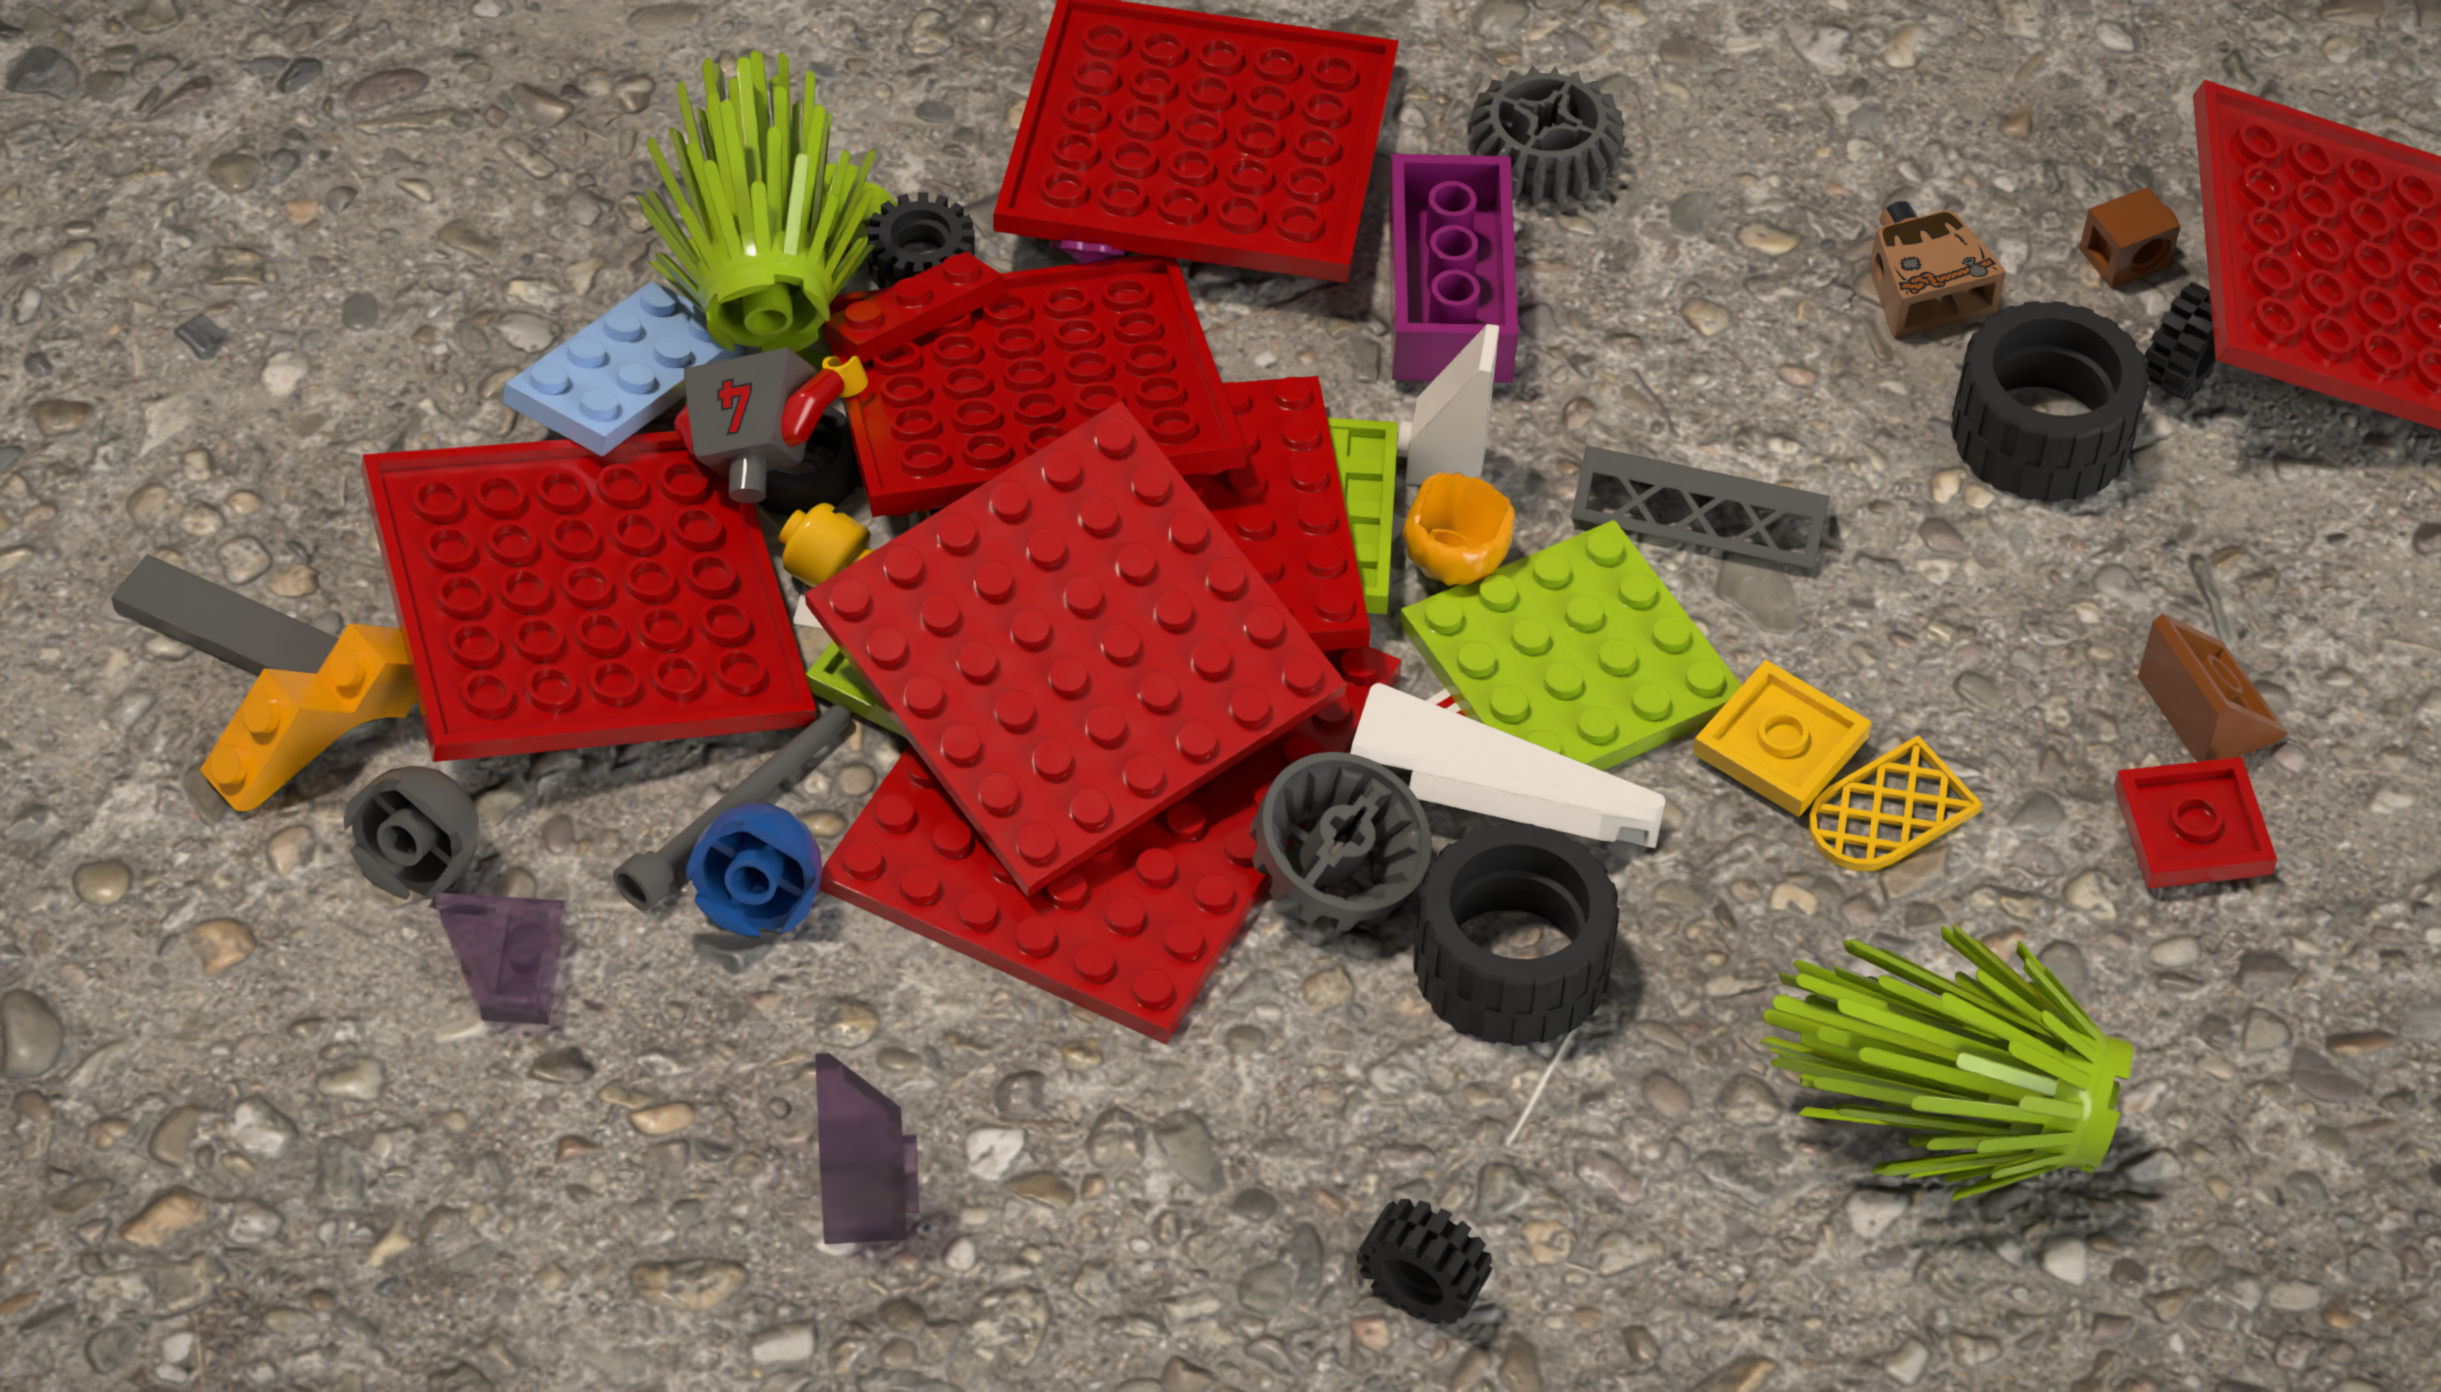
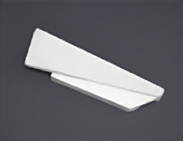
M1376 683L1371 687L1350 754L1359 755L1380 764L1413 770L1409 788L1417 799L1526 824H1534L1535 826L1551 828L1596 840L1610 842L1620 840L1656 848L1666 802L1662 794L1382 683Z

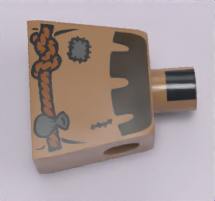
M1907 201L1895 202L1884 209L1879 218L1882 227L1875 233L1870 259V273L1894 339L1989 315L1998 311L2006 271L1955 212L1945 210L1918 217L1911 204Z

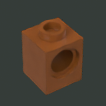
M2146 187L2089 208L2079 250L2109 287L2114 288L2171 266L2181 225L2178 223L2174 212L2168 206H2164L2152 190Z

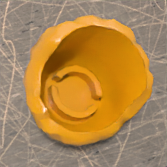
M1442 471L1435 473L1422 482L1419 492L1408 511L1402 531L1407 546V555L1427 578L1442 581L1446 585H1468L1482 582L1496 571L1507 556L1513 538L1516 515L1514 507L1509 498L1497 491L1494 485L1483 481L1479 476L1469 478L1461 472L1449 474Z

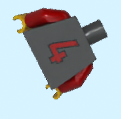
M788 347L684 368L687 404L675 418L674 428L695 460L702 462L720 476L729 478V497L732 500L741 503L763 501L766 498L767 471L797 466L803 460L806 441L811 436L826 407L837 397H851L863 391L867 386L868 379L858 356H851V359L844 365L841 364L840 359L836 356L826 357L822 362L823 369L819 373L817 369Z

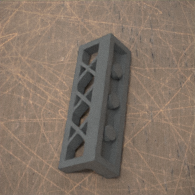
M1586 446L1571 518L1601 525L1615 520L1621 529L1814 569L1831 496ZM1594 473L1618 477L1633 500L1612 514L1587 509ZM1630 480L1655 486L1639 495ZM1665 487L1680 490L1693 510L1692 514L1673 526L1658 524L1643 502ZM1690 493L1714 497L1715 499L1699 508ZM1725 500L1741 503L1754 523V526L1734 539L1718 536L1704 515ZM1751 505L1777 511L1760 521ZM1638 506L1647 521L1622 515ZM1785 513L1812 518L1805 553L1779 549L1765 526ZM1698 518L1708 534L1682 528ZM1759 531L1768 546L1744 542L1743 540Z

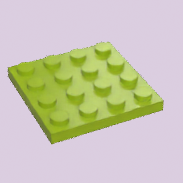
M1615 520L1502 566L1482 582L1457 585L1401 609L1400 627L1467 718L1601 771L1706 726L1742 686Z

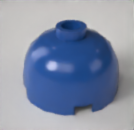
M748 803L720 813L699 835L686 867L687 881L692 877V884L697 890L694 900L700 910L720 927L743 936L751 937L760 936L758 927L772 930L782 927L779 933L782 934L791 931L808 916L814 902L823 872L820 848L808 826L792 812L773 804Z

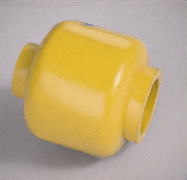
M820 503L807 514L801 510L795 511L784 525L778 539L779 542L786 545L782 558L783 568L811 588L816 587L874 551L870 548L871 533L868 528L828 503Z

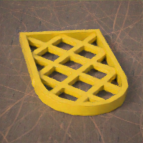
M1917 735L1852 774L1835 782L1815 799L1809 815V834L1818 852L1834 865L1852 871H1875L1896 863L1982 811L1983 804L1923 739ZM1912 752L1910 765L1893 763ZM1919 754L1933 769L1918 767ZM1885 771L1909 775L1907 791L1883 787ZM1877 772L1875 786L1859 783ZM1916 777L1940 780L1938 796L1916 793ZM1948 785L1962 800L1946 797ZM1842 792L1840 806L1826 804L1831 798ZM1850 792L1874 795L1872 811L1849 808ZM1882 797L1904 800V816L1880 813ZM1913 802L1937 806L1935 822L1911 818ZM1945 807L1962 810L1943 821ZM1818 812L1839 816L1837 832L1817 828L1816 817ZM1847 817L1871 821L1869 837L1845 833ZM1878 822L1902 826L1900 842L1876 838ZM1910 828L1928 830L1909 841ZM1825 840L1835 841V849L1828 845ZM1843 843L1867 847L1866 859L1853 858L1842 854ZM1875 848L1892 851L1874 858Z

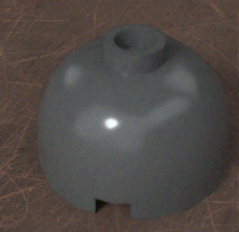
M425 766L394 768L379 775L350 799L344 815V829L346 830L352 825L353 836L357 843L350 849L356 864L373 883L393 896L405 899L410 895L409 889L421 895L427 894L424 900L436 898L464 874L472 863L479 843V816L470 796L457 781L440 770Z

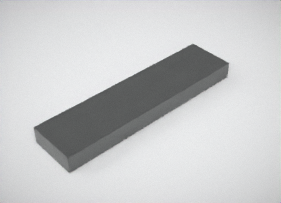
M146 554L111 596L114 611L258 675L261 674L264 668L317 674L339 640L338 637L149 554Z

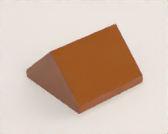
M2161 614L2152 622L2138 679L2196 762L2235 758L2277 743L2288 734L2222 641L2164 614Z

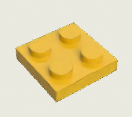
M1765 659L1695 737L1692 754L1797 817H1800L1869 738L1872 721Z

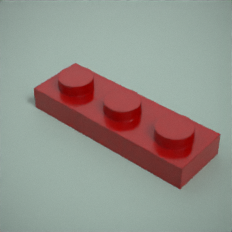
M967 251L960 255L951 256L939 265L911 278L902 279L894 286L863 301L854 302L848 305L846 309L831 315L830 321L825 320L822 324L823 341L838 347L846 353L849 359H851V356H858L861 364L872 360V356L878 354L879 357L901 346L905 341H912L939 328L940 325L949 323L1005 296L1004 277L1001 273Z

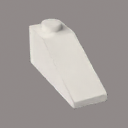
M1487 324L1417 397L1413 422L1401 421L1396 457L1407 458L1405 483L1421 485L1425 479L1442 471L1449 474L1461 472L1469 478L1477 476L1481 478L1487 445L1499 326Z

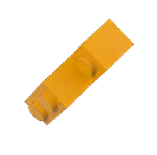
M349 623L317 674L264 668L200 768V772L235 811H251L260 806L350 729L379 718H405L416 702L417 697L400 629Z

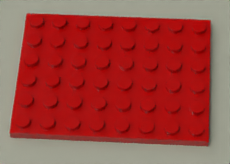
M1370 646L1321 650L1347 683L1343 696L1029 897L1025 895L910 743L823 866L819 890L1167 1045L1272 879L1270 873L1261 874L1257 872L1252 861V856L1258 845L1249 836L1250 825L1259 810V803L1276 777L1295 761L1317 753H1350L1371 687L1376 683H1382L1393 688L1400 677L1402 660ZM1307 822L1300 824L1298 827L1303 830ZM1290 837L1287 842V853L1295 842Z

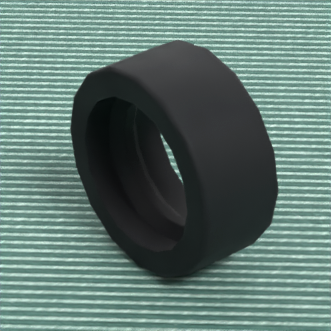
M828 405L807 442L821 444L834 452L836 458L827 467L813 473L797 475L777 470L767 471L766 498L756 503L772 513L791 516L797 510L807 514L820 503H828L837 507L852 493L858 478V461L846 416Z

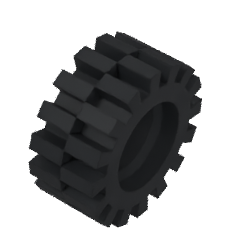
M918 192V201L910 202L908 194L897 196L898 206L895 207L889 200L881 205V214L874 212L870 218V227L867 226V245L875 244L868 254L869 274H873V282L878 288L885 285V288H890L902 279L918 275L943 263L945 259L954 255H960L966 251L975 256V229H973V221L970 215L964 216V207L957 202L948 208V197L939 194L935 203L928 201V192ZM917 242L932 243L941 247L934 252L924 254L911 253L901 249L908 244Z
M2191 282L2189 286L2186 285L2181 290L2180 297L2176 296L2172 301L2171 310L2163 315L2159 330L2155 331L2151 338L2153 343L2144 355L2149 382L2185 401L2193 398L2195 391L2199 392L2203 387L2204 379L2210 377L2213 372V366L2217 361L2215 357L2210 290L2195 282Z
M1400 1199L1398 1204L1392 1201L1383 1209L1358 1249L1359 1252L1356 1260L1358 1264L1362 1265L1359 1270L1364 1279L1374 1280L1370 1287L1378 1295L1385 1292L1391 1297L1387 1303L1396 1309L1399 1308L1400 1304H1403L1409 1308L1408 1315L1416 1319H1420L1424 1313L1429 1323L1440 1324L1443 1319L1448 1324L1456 1323L1459 1318L1463 1319L1489 1278L1493 1269L1490 1266L1493 1261L1491 1253L1483 1251L1486 1244L1480 1236H1468L1472 1229L1464 1221H1461L1458 1225L1454 1224L1449 1220L1452 1213L1443 1208L1436 1214L1432 1212L1430 1203L1419 1200L1416 1207L1410 1199Z

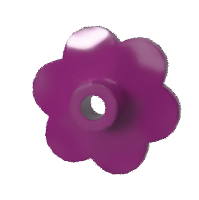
M1049 240V248L1066 253L1074 259L1073 264L1100 261L1108 257L1124 256L1125 250L1112 249L1110 245Z

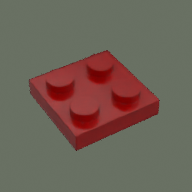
M2242 757L2118 770L2114 788L2147 889L2273 875L2277 857Z

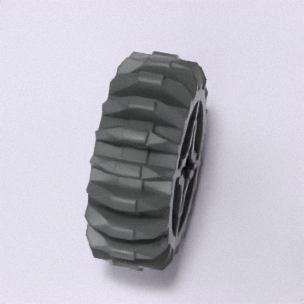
M1532 65L1528 73L1522 76L1510 70L1504 81L1491 80L1486 92L1478 93V98L1472 109V115L1468 118V151L1470 155L1511 156L1513 200L1524 194L1532 196L1535 205L1542 198H1552L1560 206L1566 195L1582 201L1588 189L1601 191L1606 178H1612L1615 170L1618 168L1620 154H1623L1625 143L1622 111L1616 109L1612 94H1601L1599 81L1582 83L1579 71L1570 76H1564L1559 74L1555 65L1550 73H1540Z

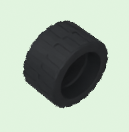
M2032 301L2024 302L2023 305L2016 307L2009 306L2000 310L1997 315L1988 317L1982 322L1979 330L1972 334L1968 342L1951 416L1953 417L1951 425L1952 437L1956 440L1957 451L1962 459L1969 463L1971 470L2003 492L2008 491L2018 495L2020 498L2029 500L2040 499L2046 502H2061V500L2065 499L2076 500L2084 498L2094 491L2099 492L2109 486L2112 479L2120 476L2125 469L2127 459H2130L2149 386V374L2146 372L2147 363L2143 353L2138 350L2135 340L2129 333L2122 331L2118 324L2108 317H2102L2094 313V310L2083 306L2077 307L2066 304L2067 302ZM2023 387L2050 388L2075 397L2091 411L2068 416L2046 414L2021 404L2011 397L2007 391Z
M1495 824L1479 831L1472 830L1461 835L1459 840L1453 844L1449 843L1439 852L1435 862L1430 863L1424 874L1423 886L1420 887L1413 954L1414 972L1418 976L1417 985L1423 997L1429 1000L1432 1005L1431 1008L1441 1019L1445 1018L1453 1024V1028L1466 1035L1469 1033L1481 1038V1041L1493 1044L1500 1042L1509 1043L1512 1046H1527L1528 1043L1540 1041L1545 1043L1555 1040L1557 1036L1565 1032H1572L1582 1025V1021L1587 1016L1593 1015L1599 1007L1601 996L1606 993L1610 979L1620 910L1617 907L1618 893L1615 883L1609 879L1608 870L1600 859H1596L1589 853L1590 849L1579 841H1573L1565 837L1564 833L1551 828L1547 830L1534 827V824ZM1518 910L1538 915L1552 922L1568 936L1572 943L1562 950L1544 957L1515 959L1499 956L1479 947L1459 927L1471 918L1486 912Z

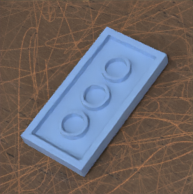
M651 281L506 382L503 404L603 457L686 396L684 368L737 358L747 351V346L734 343V353L721 347L710 336L707 329L706 315L688 299L676 294L672 289Z

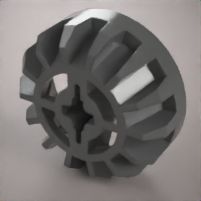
M1317 753L1303 757L1286 767L1276 777L1259 803V810L1250 825L1249 836L1258 845L1252 856L1253 865L1257 872L1261 874L1270 873L1274 879L1269 890L1272 897L1279 902L1289 895L1303 906L1299 916L1300 919L1312 924L1320 915L1330 917L1331 926L1339 931H1349L1358 921L1371 927L1384 922L1396 908L1401 909L1423 879L1431 858L1432 839L1430 826L1424 809L1415 794L1397 775L1386 767L1368 758L1350 753ZM1319 819L1310 834H1307L1298 827L1304 822ZM1341 836H1346L1347 839L1344 844L1340 845L1334 855H1329L1328 851L1332 845H1335ZM1289 837L1302 846L1300 850V863L1304 871L1300 877L1294 872L1288 861L1287 842ZM1367 854H1369L1371 865L1369 879L1357 871V868ZM1347 880L1360 889L1354 894L1342 897L1318 891L1322 885L1337 886L1344 884Z

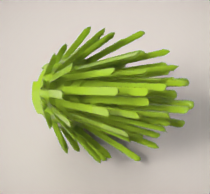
M753 50L750 53V59L745 56L737 59V76L731 78L728 82L729 100H726L724 71L718 63L715 64L713 69L712 59L706 58L702 64L707 106L705 111L697 106L706 161L688 90L683 81L678 83L676 92L689 140L688 146L686 147L683 134L675 127H668L693 211L684 197L658 143L653 137L647 140V148L692 238H686L657 192L647 188V196L650 202L646 197L635 195L643 208L645 217L695 282L667 254L655 252L654 254L658 261H648V263L706 315L707 329L710 336L724 349L734 353V343L743 346L761 347L762 352L786 347L796 352L810 346L819 339L818 328L825 320L830 321L829 304L875 245H867L868 236L858 239L834 272L872 201V188L862 193L860 198L859 195L875 159V149H871L864 155L826 246L825 242L838 207V198L850 162V153L844 149L839 156L820 217L832 112L826 114L825 108L822 105L817 104L814 106L815 74L813 71L807 70L805 75L800 149L801 102L799 99L792 106L791 115L789 59L784 53L780 52L778 54V74L768 80L773 126H770L763 54L760 51Z
M1953 924V932L1947 927L1941 926L1942 939L1980 968L1976 971V980L1964 972H1956L1955 980L1958 984L1880 947V951L1856 939L1842 941L1847 953L1941 996V998L1887 975H1881L1879 978L1873 976L1865 977L1836 965H1832L1835 971L1833 972L1803 960H1795L1793 965L1801 973L1797 977L1785 973H1777L1784 985L1812 992V994L1807 995L1805 1001L1783 994L1776 995L1772 1003L1775 1009L1770 1008L1764 1011L1763 1020L1769 1025L1801 1034L1799 1037L1800 1043H1793L1770 1035L1759 1041V1043L1768 1046L1769 1050L1773 1053L1784 1055L1772 1059V1066L1803 1073L1798 1076L1801 1078L1800 1083L1802 1086L1884 1101V1104L1890 1108L1968 1116L2002 1122L1994 1123L1838 1103L1830 1110L1805 1107L1797 1114L1798 1116L1949 1132L1951 1134H1914L1907 1142L1911 1147H1927L1928 1150L1977 1149V1151L1878 1162L1871 1173L1882 1174L1884 1177L1910 1174L1907 1178L1947 1173L1944 1177L1945 1182H1955L1992 1174L1990 1177L1981 1179L1979 1183L1955 1190L1950 1201L1954 1202L2065 1166L2093 1173L2094 1167L2099 1168L2102 1164L2121 1113L2115 1111L2120 1090V1082L2115 1081V1077L2129 1080L2133 1057L2132 1043L2105 1035L2047 965L2044 968L2019 940L2017 941L2016 954L2024 962L2023 970L2034 982L2028 983L1977 938L1974 940L1956 924Z

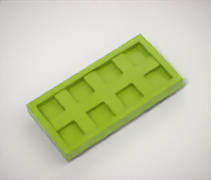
M1327 417L1367 613L1387 614L1398 422Z

